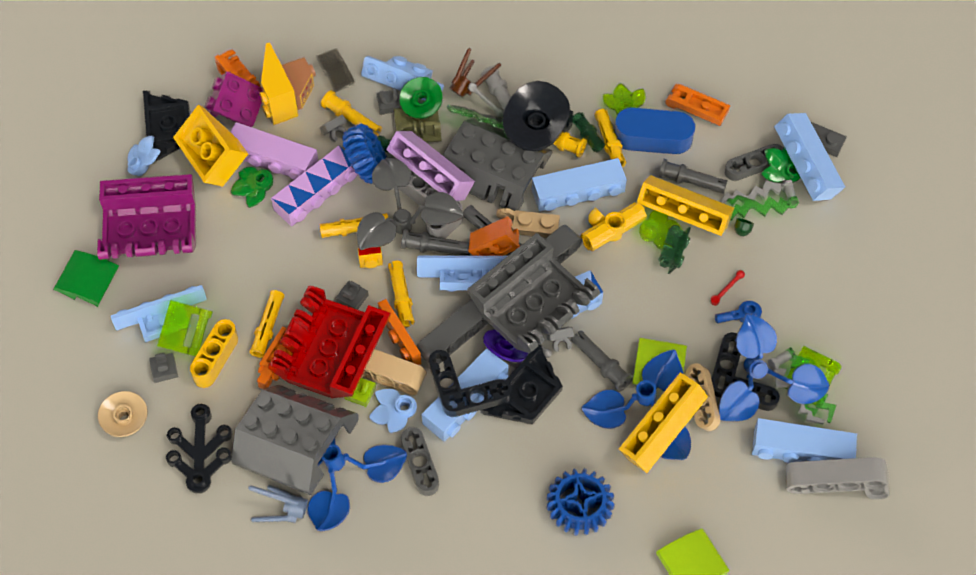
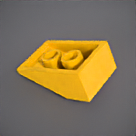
M266 43L261 78L263 92L260 93V97L264 104L262 108L266 118H271L273 124L276 125L298 117L294 89L271 43Z
M197 105L173 137L204 183L223 187L248 156V152L240 141L201 105Z

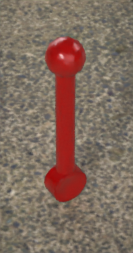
M738 270L736 276L718 295L711 297L710 302L712 305H718L720 298L739 279L744 278V271Z

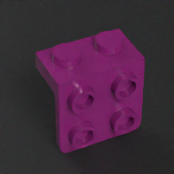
M228 71L220 77H216L212 84V89H214L212 97L209 96L205 103L207 111L214 118L221 115L234 122L253 127L262 104L260 93L263 92L262 88Z

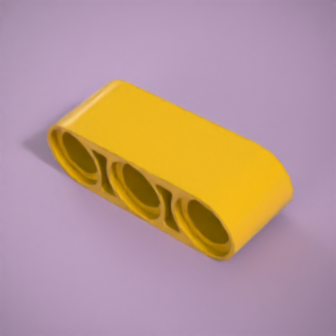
M223 319L214 325L191 363L190 372L195 384L200 388H208L215 382L238 343L237 331L231 320ZM227 332L230 333V334L227 335V336H222L224 333H227ZM213 352H219L216 355H210ZM202 371H208L204 375H198Z

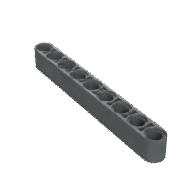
M562 225L545 239L553 247V258L560 264L575 253L583 242V239L567 225ZM471 299L418 343L417 348L421 356L429 363V357L432 352L444 350L451 355L489 323L483 318ZM436 359V363L440 364L442 362L441 359Z

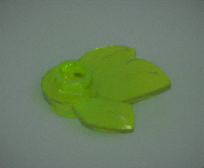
M622 83L616 86L613 94H603L604 104L608 108L615 110L617 115L626 108L641 107L644 105L646 98L644 89H638L631 93Z
M656 210L651 212L648 220L643 221L639 227V234L644 241L653 242L657 248L664 251L674 249L671 239L678 237L683 231L678 222L668 219V215Z

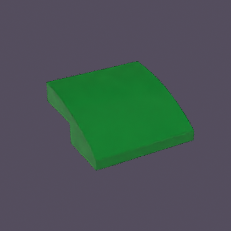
M74 250L53 290L74 300L78 297L98 307L119 265L106 259L99 260L96 255Z

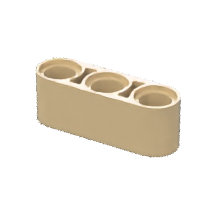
M374 349L362 377L409 395H417L427 372L417 364Z

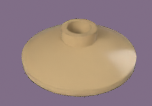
M129 391L117 392L107 397L101 404L98 411V422L107 434L115 437H126L142 428L147 419L148 409L145 401L138 394ZM124 415H128V416H129L127 419L121 420V417H122V416H124Z

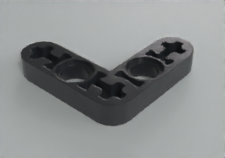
M734 332L724 335L711 378L715 396L719 398L722 397L728 385L735 381H742L747 387L749 386L748 380L735 376L741 354L736 347L737 333ZM734 341L735 346L732 354L727 353L730 342ZM728 360L733 364V367L731 369H724L721 367L720 362ZM721 376L726 377L722 389L718 388ZM753 382L754 387L751 391L754 393L756 391L759 392L758 409L764 411L774 410L780 400L779 392L771 386ZM766 395L771 396L770 403L765 401Z
M436 350L430 354L429 368L442 409L446 415L457 417L505 404L511 399L512 386L504 379H497L461 389L449 353L444 350ZM436 359H441L444 364V371L440 372ZM449 378L454 383L451 387L444 388L440 385V381ZM497 388H501L502 391H505V395H500V393L497 392ZM487 390H490L491 399H488ZM474 393H480L484 396V400L480 403H475L471 401L470 397ZM463 397H466L467 406H465V402L463 401ZM454 400V402L457 404V408H453L452 405H450V401Z

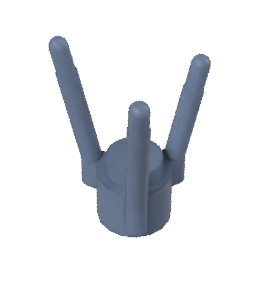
M252 485L248 487L250 491L285 502L283 512L288 513L285 516L252 517V522L289 521L296 523L297 518H304L308 499L293 495L271 485L267 486L268 490Z

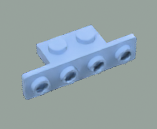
M366 56L361 75L401 91L404 85L414 78H431L433 70L427 69L423 64L409 62L402 56H394L387 62ZM438 83L439 86H440V88H441V90L443 91L444 85L441 84V83Z
M419 255L417 256V277L440 278V290H447L449 292L467 290L507 256Z
M202 285L192 286L179 293L168 294L161 299L144 302L128 310H120L110 317L116 330L139 323L144 340L148 342L191 327L185 307L203 302L207 298Z

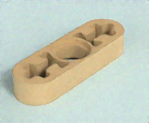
M695 363L687 368L685 375L698 383L707 392L708 396L694 414L695 422L700 428L706 431H713L719 426L721 418L710 372L704 366ZM699 371L701 372V374L698 375V380L694 379V377L697 376V372Z

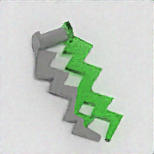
M786 180L783 184L765 181L763 189L755 186L748 196L738 190H735L733 196L726 192L720 201L724 204L729 202L734 206L731 221H733L737 213L745 218L750 209L756 210L765 217L771 208L783 215L788 208H796L799 204L792 180ZM770 190L777 195H780L782 190L786 193L788 200L785 201L780 197L779 202H776L771 197H768L764 205H762L755 198L758 195L765 200ZM738 199L744 203L742 207L735 204Z
M790 347L780 355L769 359L768 362L772 371L784 376L787 369H782L778 366L790 360L793 361L790 368H797L802 364H808L809 359L797 356L792 347ZM775 377L776 388H787L786 396H789L788 389L791 384ZM825 394L817 401L816 408L818 409L808 407V404H801L799 413L808 414L807 422L824 424L825 421L815 416L819 409L828 410L827 423H831L836 405L825 403L829 394Z

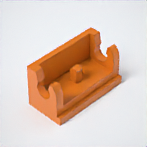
M228 50L221 55L215 56L217 70L221 75L228 71L260 87V83L256 80L255 75L248 71L237 55L233 56L236 54L234 50Z
M507 216L471 232L468 251L473 256L506 255L520 247L519 230L516 228L512 231V220Z

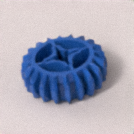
M361 123L350 127L344 132L342 137L345 148L344 152L348 156L351 167L355 169V173L359 174V177L366 183L372 184L374 168L382 159L387 158V155L381 145V141L378 140L373 130Z
M574 468L572 475L566 471L563 472V479L557 476L555 484H551L549 487L551 493L547 494L546 500L549 501L547 503V510L552 511L550 518L557 519V527L564 524V531L566 533L570 528L574 529L575 535L579 534V530H583V533L587 536L589 528L596 533L599 529L598 525L604 527L607 523L606 519H611L612 517L611 510L614 509L615 504L612 502L614 494L609 492L611 489L610 484H604L605 478L603 476L596 479L595 471L588 475L586 468L582 470V473H578ZM574 487L572 494L560 499L566 490ZM578 494L579 499L583 500L582 503L584 502L583 509L582 505L577 501ZM601 504L597 512L590 516H587V511L589 509L595 508V505ZM568 512H574L578 517L573 516Z

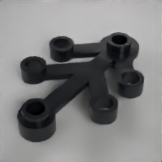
M197 404L191 410V417L195 423L194 446L183 437L179 428L173 427L167 432L169 442L176 444L194 460V470L182 461L181 454L177 450H171L166 454L167 463L187 477V488L197 494L206 492L211 485V476L232 459L230 450L222 447L217 450L216 459L204 468L205 460L222 443L232 438L231 428L228 425H221L217 428V435L205 445L206 424L212 418L210 408L206 404ZM204 410L203 414H196L198 411ZM222 431H229L225 436L220 435ZM174 433H178L179 436L177 438H171ZM227 453L228 456L226 458H220L221 454ZM178 456L176 461H170L171 457ZM196 478H203L200 483L194 482Z

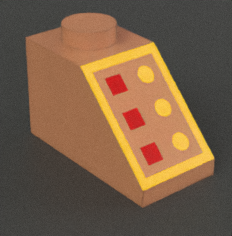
M305 57L282 65L294 89L298 110L303 108L314 87L313 77L316 76L312 64L308 65Z

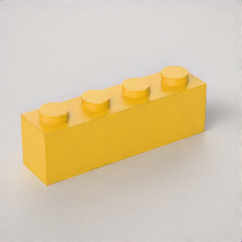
M652 175L643 182L637 203L720 236L727 229L734 211L732 206Z
M680 372L620 446L619 450L631 463L645 473H648L708 398L707 394L698 383Z

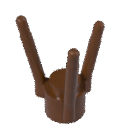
M471 48L467 49L450 86V89L462 98H464L466 93L470 96L473 93L468 88L471 81L466 78L475 62L473 59L463 72L471 53ZM497 63L475 82L477 87L501 67V63Z

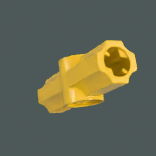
M634 202L619 212L608 213L604 221L581 234L580 237L583 239L584 247L588 251L591 250L593 252L609 241H618L624 232L646 220L647 215L644 207L640 203Z

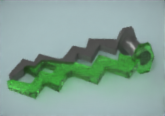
M447 106V109L452 113L473 117L478 122L490 123L493 127L503 128V118L481 114L476 110L462 106Z

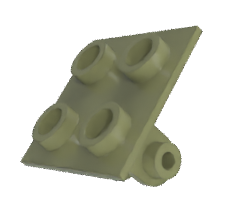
M402 108L394 109L396 131H412L426 143L442 141L438 111L428 118L416 119L408 116Z

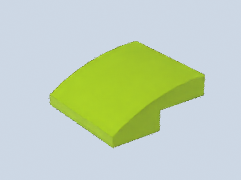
M639 338L632 384L638 385L639 382L643 381V369L651 359L673 349L677 352L684 372L687 345Z
M703 528L669 543L656 552L669 575H727L730 571Z

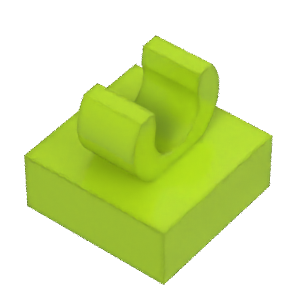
M361 378L353 396L344 397V399L367 407L375 391L376 383Z

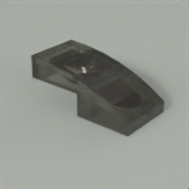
M336 48L316 56L324 75L328 77L335 93L355 85V80Z

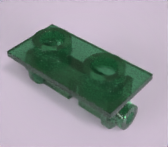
M672 225L668 229L664 243L672 247L664 245L658 259L660 266L664 268L669 267L668 274L676 268L679 269L684 261L685 256L682 254L689 245L691 238L688 235L691 227L682 231L678 225Z

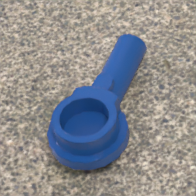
M745 301L739 306V310L715 314L716 323L740 320L743 323L746 314L761 317L762 308L754 301Z

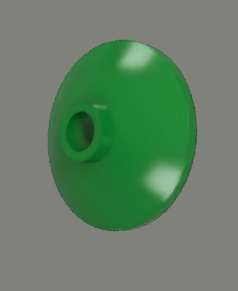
M417 77L404 85L400 92L399 101L401 108L408 116L424 119L434 115L439 110L443 101V93L439 84L433 79ZM426 98L424 103H419L420 99Z

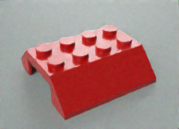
M308 286L300 303L313 315L311 316L300 309L295 311L294 317H292L284 337L280 341L281 345L292 352L293 355L290 356L286 352L277 349L268 365V369L287 383L332 399L352 397L391 313L370 305L363 312L328 300L325 296V290L315 286Z

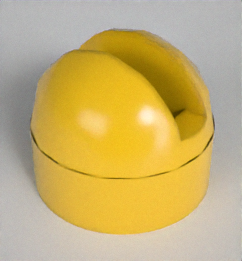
M596 207L588 215V221L592 226L605 220V216Z

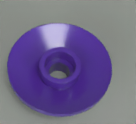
M496 329L487 331L483 336L485 346L501 360L521 362L528 355L527 352L517 350Z

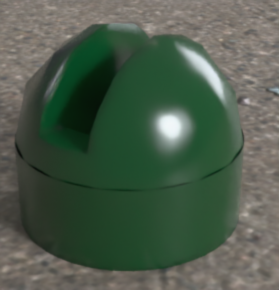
M737 218L734 225L736 234L739 236L749 235L754 223L746 219Z

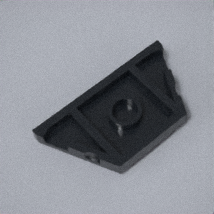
M144 90L146 137L153 136V149L160 150V154L153 162L155 163L180 149L173 137L190 116V108L186 100L173 99L163 94L159 97L151 95L150 91Z
M540 344L528 354L506 379L512 386L511 399L505 404L480 410L481 414L533 425L560 394L563 385L558 376L554 374V369L550 361H547ZM501 388L497 389L500 395H505V391H502Z

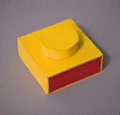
M372 247L364 250L358 248L360 268H375L383 265L381 247Z

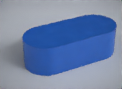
M626 108L618 113L614 131L617 139L622 144V148L625 150L682 154L692 146L695 122L688 114L683 112Z

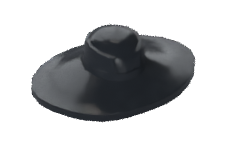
M534 81L526 83L512 95L505 107L503 129L506 136L514 145L523 150L540 151L549 147L560 137L570 117L569 101L558 87L548 82Z

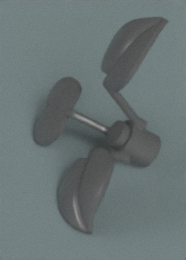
M385 158L374 168L372 181L375 187L383 191H389L394 188L397 211L394 213L393 219L390 217L385 219L379 212H373L363 217L357 230L358 246L360 250L391 243L396 237V232L403 234L404 229H408L409 232L411 231L412 224L416 223L420 213L422 220L430 225L450 224L462 219L464 214L451 195L444 192H435L426 197L425 205L419 206L413 217H411L410 212L401 207L398 187H405L410 183V170L405 163L398 159Z

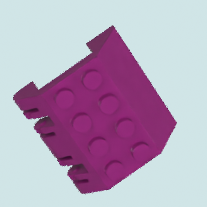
M192 174L100 181L99 201L103 209L102 241L98 239L97 244L99 260L110 259L111 256L113 259L119 258L121 254H126L127 258L134 255L136 257L154 256L158 252L160 255H165L167 250H173L174 254H180L181 251L183 253L194 252L196 248V203Z

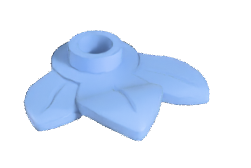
M153 136L143 138L138 145L135 144L130 149L127 160L128 172L131 175L142 176L148 170L149 165L160 154L159 149H153Z
M395 389L378 390L375 392V395L381 405L370 414L369 418L374 423L387 424L390 433L398 432L406 426L408 418L416 413L417 404L414 398L409 395H400ZM404 405L409 407L407 410H401L400 408Z

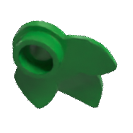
M785 147L782 151L776 148L764 151L770 165L761 174L765 179L775 183L792 180L794 183L801 178ZM789 168L793 169L795 174L791 173Z
M246 167L238 172L241 179L233 184L231 194L246 196L247 206L251 208L265 198L266 191L273 185V175L266 169L257 170L254 167Z

